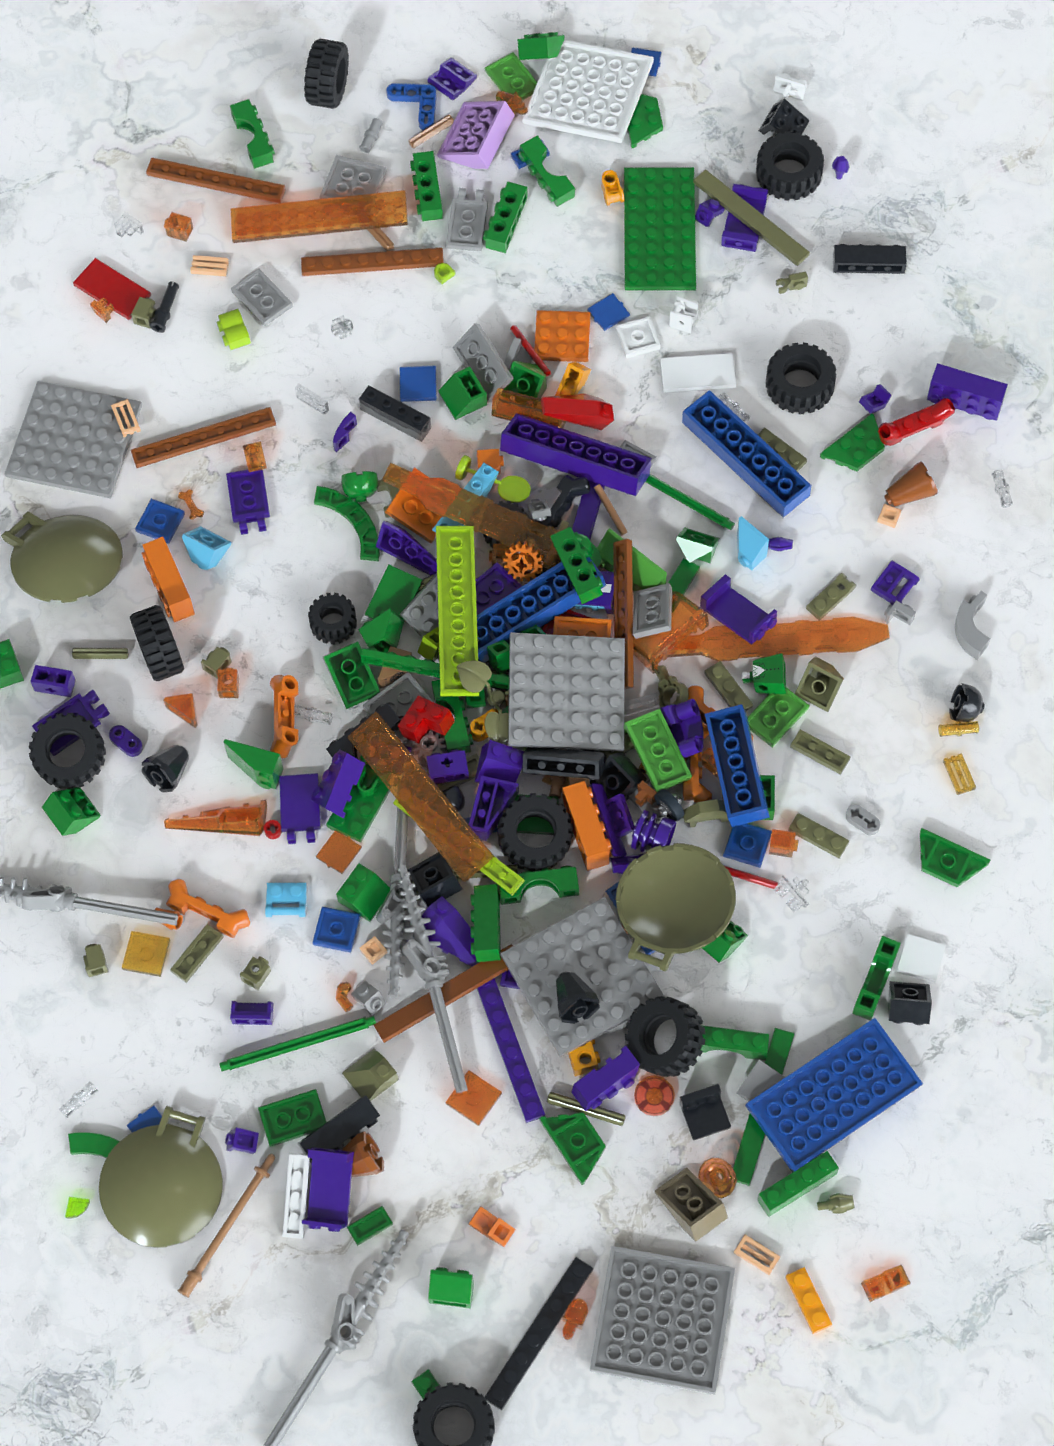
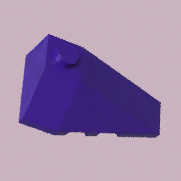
M390 521L382 522L376 548L430 576L437 573L436 557L405 529Z
M441 896L421 916L422 918H430V922L424 924L425 930H435V934L428 936L429 941H440V946L437 947L442 949L443 953L447 955L450 953L458 957L461 962L473 967L479 962H477L476 956L471 953V943H474V938L471 937V927L457 909Z

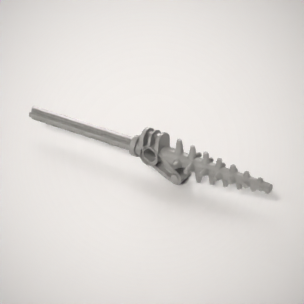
M408 780L398 781V796L404 788L408 791L410 790V782ZM398 807L394 874L391 875L390 879L392 884L390 885V892L387 894L376 916L377 921L382 924L390 919V930H382V934L390 936V942H384L383 946L390 948V954H385L384 958L390 960V966H386V971L390 972V979H387V983H390L388 995L392 998H396L400 990L398 982L399 979H402L403 975L399 974V970L405 967V964L400 962L401 956H405L401 948L409 940L402 938L403 933H412L404 932V928H407L404 927V922H411L410 920H403L405 908H402L401 904L406 903L405 896L400 898L396 894L400 895V892L404 891L402 883H399L401 877L397 868L400 865H406L408 815ZM414 887V888H413V891H414V894L416 895L417 889H416V887Z
M400 865L397 868L401 877L399 883H402L404 890L400 892V895L405 896L406 903L401 904V907L408 908L407 911L409 913L403 916V920H410V925H412L404 928V932H413L414 938L402 947V951L416 969L420 978L426 982L425 989L429 991L455 1090L456 1093H462L467 1091L468 1088L441 991L445 977L450 975L449 970L446 969L448 965L444 962L446 957L433 956L431 948L440 946V941H429L428 936L435 934V930H425L424 924L429 923L430 918L421 917L420 912L425 911V907L418 906L416 900L420 899V895L414 894L413 888L415 883H411L409 878L410 872H407L406 865ZM426 966H429L432 969V972H430Z
M0 877V897L4 895L6 903L16 898L17 906L20 907L22 903V908L25 910H50L58 912L65 908L73 911L78 908L170 925H177L179 918L175 913L78 897L77 893H72L71 887L64 888L61 885L53 884L48 889H42V886L31 888L27 878H23L22 886H17L15 878H11V883L8 885L4 883L3 877Z
M400 1230L397 1239L390 1242L392 1246L388 1252L382 1251L381 1254L384 1256L380 1263L373 1261L372 1264L376 1269L373 1274L367 1271L364 1272L363 1275L368 1278L365 1285L357 1281L354 1285L360 1290L355 1300L353 1296L347 1293L339 1295L331 1327V1337L325 1341V1349L264 1443V1446L279 1445L336 1353L340 1354L348 1349H356V1343H360L359 1338L361 1335L364 1336L365 1333L355 1326L361 1317L372 1321L373 1317L365 1309L368 1305L378 1308L379 1305L372 1297L375 1293L384 1294L379 1285L382 1281L389 1283L390 1279L386 1276L388 1269L395 1270L396 1267L392 1263L395 1257L400 1258L401 1254L399 1251L402 1245H406L407 1242L405 1240L409 1233ZM346 1326L347 1331L341 1336L340 1329Z

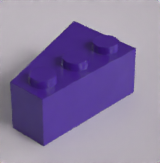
M339 749L333 756L329 769L324 772L320 785L313 791L311 800L344 818L346 813L343 812L346 802H350L352 796L349 795L353 785H357L365 763Z
M481 776L468 825V837L483 841L489 839L499 824L504 809L508 808L510 802L518 795L519 783Z
M626 1045L621 1048V1054L612 1060L609 1057L605 1060L606 1065L598 1070L593 1069L574 1083L571 1093L585 1111L590 1108H597L604 1099H611L618 1094L620 1089H627L634 1084L640 1063Z

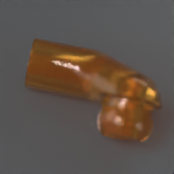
M341 982L337 986L336 1001L345 1012H349L354 1007L347 998L351 985L348 982Z

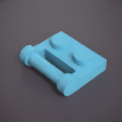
M267 883L266 917H272V915H299V917H306L307 884ZM273 904H300L299 907H273Z

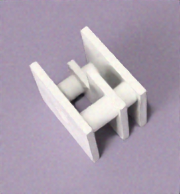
M677 296L674 310L670 312V327L691 333L692 324H695V319L698 317V302Z

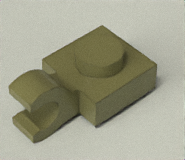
M807 272L791 274L785 279H777L776 286H784L779 288V294L785 293L788 288L790 291L807 287Z

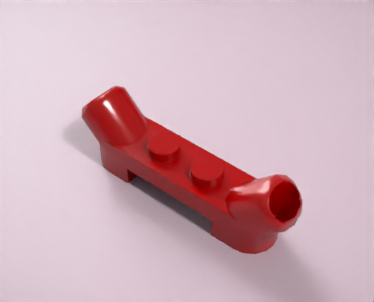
M943 398L932 406L891 423H882L878 428L880 440L883 444L892 446L930 427L932 429L936 428L955 413V407L949 399Z

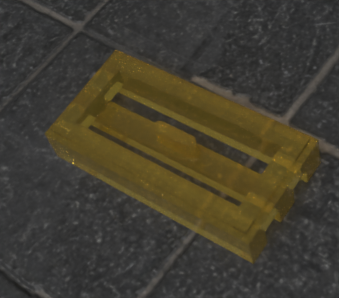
M962 753L958 754V756H951L949 759H943L957 795L976 789ZM957 761H959L970 787L967 786ZM950 763H953L963 789H960Z

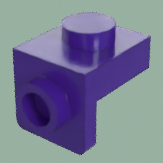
M711 198L699 205L695 219L704 226L709 227L713 218L723 214L725 208L717 200Z
M878 384L872 393L862 396L859 403L872 414L884 409L892 395L881 384Z

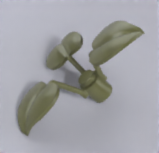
M466 661L457 665L460 682L467 691L477 693L483 690L486 685L487 693L489 694L487 701L497 709L498 713L490 712L487 714L484 722L485 730L490 740L504 744L508 740V713L502 714L499 705L505 701V696L509 694V690L505 692L501 690L491 691L490 684L487 681L491 678L492 672L483 662Z

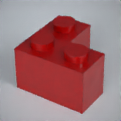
M418 695L398 724V727L404 738L419 744L429 729L445 736L455 720L450 709Z

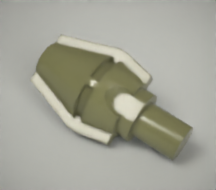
M834 1194L827 1201L817 1202L818 1211L828 1209L836 1214H841L855 1208L853 1195Z

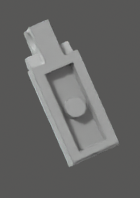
M533 499L531 500L532 503L527 504L528 511L533 519L545 520L547 516H551L550 507L546 500Z

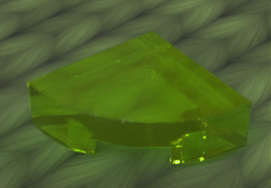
M69 1197L65 1215L66 1219L82 1215L89 1207L90 1200Z

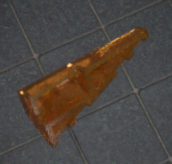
M261 800L259 805L253 806L245 803L243 807L230 808L229 806L200 812L199 816L191 818L188 815H183L182 819L167 818L164 820L165 829L260 836L264 831L266 823L267 801Z

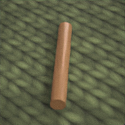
M600 484L595 486L596 493L621 536L628 533Z

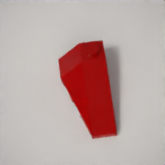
M573 394L541 398L542 413L545 416L597 430H603L614 421L612 404L599 397L588 394Z

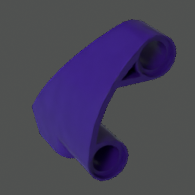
M690 699L676 705L672 704L660 708L682 756L686 758L702 752L704 741L703 725L696 701Z

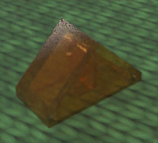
M193 693L164 698L163 701L168 710L194 728L198 726Z

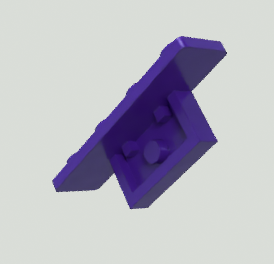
M602 784L589 785L593 793L592 799L597 804L599 810L598 816L605 826L606 832L604 834L611 843V853L614 857L626 856L627 853L621 837L631 833L635 825L624 794H618L608 800Z

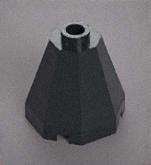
M173 745L147 757L142 762V766H144L142 768L143 775L152 786L159 785L161 787L160 791L172 792L178 786L189 760L188 751L183 746Z
M563 972L556 979L558 1012L563 1023L575 1024L579 1022L578 1018L583 1017L584 1020L590 1018L600 1008L596 993L575 973Z

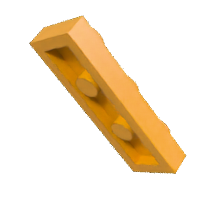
M805 1267L786 1275L785 1278L812 1334L832 1326V1322Z

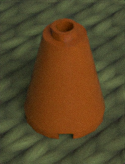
M922 462L915 464L885 490L886 495L884 497L888 505L892 504L895 507L938 494L937 487Z

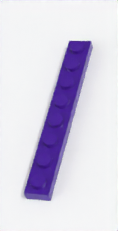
M494 978L478 987L477 991L526 1123L545 1117V1112Z

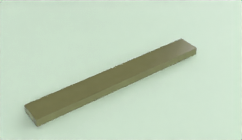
M706 169L694 179V184L712 199L717 200L727 211L796 266L800 265L810 255L807 249Z

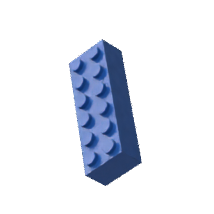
M743 704L706 713L705 718L727 817L731 826L734 827L770 818Z

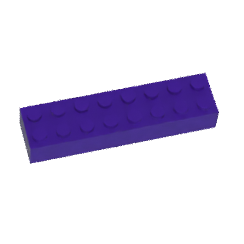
M517 413L501 433L500 451L576 477L584 476L593 483H598L629 495L636 496L650 475L652 458Z

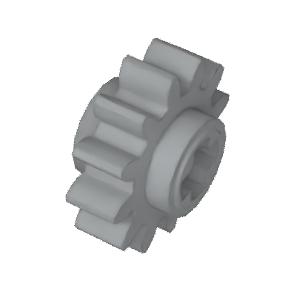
M430 730L429 734H425L419 744L412 742V746L415 748L413 749V754L418 755L419 761L425 758L427 764L426 756H430L433 753L443 754L442 751H446V746L444 745L446 743L445 738H440L439 733L434 735L433 731Z

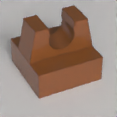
M642 780L637 785L638 794L635 796L637 799L635 803L640 807L647 802L653 805L656 802L654 796L657 792Z

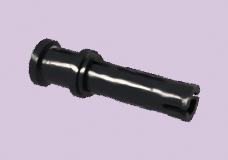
M172 281L168 283L161 305L155 310V318L150 323V328L155 332L163 333L166 330V322L171 316L170 309L179 289V285L174 282L173 286Z

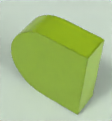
M440 263L434 268V276L441 284L456 275L451 266L446 263Z

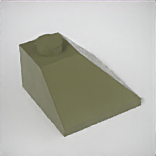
M815 656L808 663L795 694L803 700L829 712L844 678L833 665Z
M375 1049L342 1072L359 1096L366 1095L370 1101L399 1080L394 1068Z

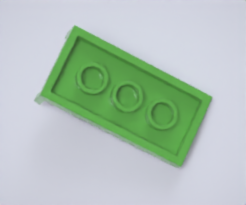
M660 709L624 723V733H628L656 792L692 778Z

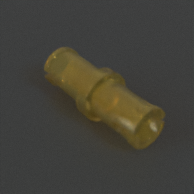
M957 721L955 724L939 725L938 732L940 737L950 735L959 737L962 734L979 733L978 721L966 723Z

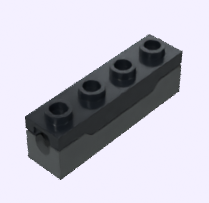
M369 385L359 398L360 410L421 442L431 430V419L429 416Z

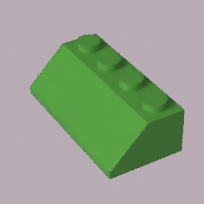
M610 528L605 533L597 549L601 554V564L599 567L605 568L609 572H614L613 543L624 539ZM632 546L633 591L666 584L667 572Z

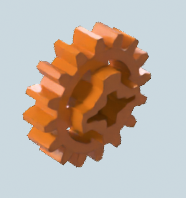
M518 541L516 545L512 544L505 552L503 561L506 564L504 568L510 569L508 575L513 573V579H516L518 576L521 582L524 578L529 582L532 577L535 579L542 572L545 562L541 560L544 555L538 554L540 549L535 550V544L528 546L527 541H525L522 545Z

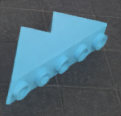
M483 463L432 531L436 532V526H467L471 516L479 514L499 471Z

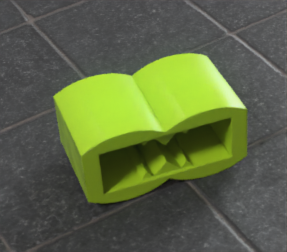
M239 309L218 315L219 321L216 323L219 331L224 332L222 339L225 346L229 345L230 350L251 344Z

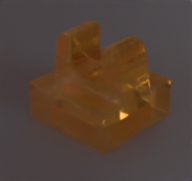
M105 298L98 302L94 300L90 304L92 310L107 323L111 319L110 314L114 310L113 305L109 304L107 307H104L108 303Z

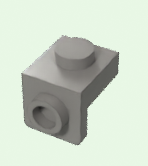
M896 600L893 606L889 605L884 613L886 615L885 623L889 624L894 616L911 625L916 611L909 605H904Z
M366 981L351 993L352 997L363 1005L372 1016L386 1004L380 992Z

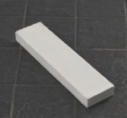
M289 1153L282 1237L304 1238L305 1224H302V1220L305 1219L310 1163V1158H307L308 1154Z

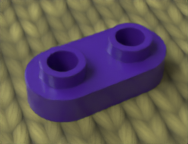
M116 725L110 729L109 738L121 751L130 757H136L141 754L143 745L137 736L122 725ZM117 732H121V735L116 736L115 734ZM131 743H135L134 747H129Z

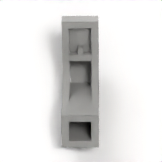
M980 591L977 596L973 595L969 602L963 600L955 621V634L959 644L976 660L987 649L991 639L980 632L973 621V617L985 604L987 594L983 591Z

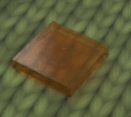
M468 1070L464 1076L468 1090L462 1093H456V1090H454L445 1103L477 1126H480L502 1095V1092Z

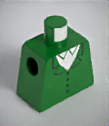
M783 653L754 660L753 671L742 672L743 684L753 683L757 693L786 694V664Z

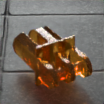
M499 91L496 94V101H506L514 114H527L528 109L517 92L511 94Z
M574 1299L562 1317V1321L565 1322L563 1337L566 1340L572 1339L577 1328L582 1330L588 1314L587 1304L582 1299Z

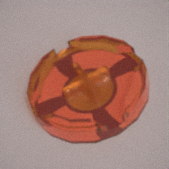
M656 1075L647 1076L637 1084L634 1093L635 1104L639 1110L650 1116H660L668 1112L673 1105L675 1097L673 1086L665 1078Z

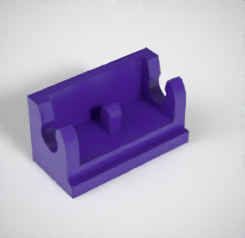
M232 1001L231 1022L235 1025H272L274 1004L272 1001H268V1003H238Z

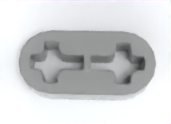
M859 805L848 807L846 819L850 824L867 835H875L878 832L880 821L877 817ZM858 812V816L851 817L852 813ZM874 823V827L867 828L868 824Z

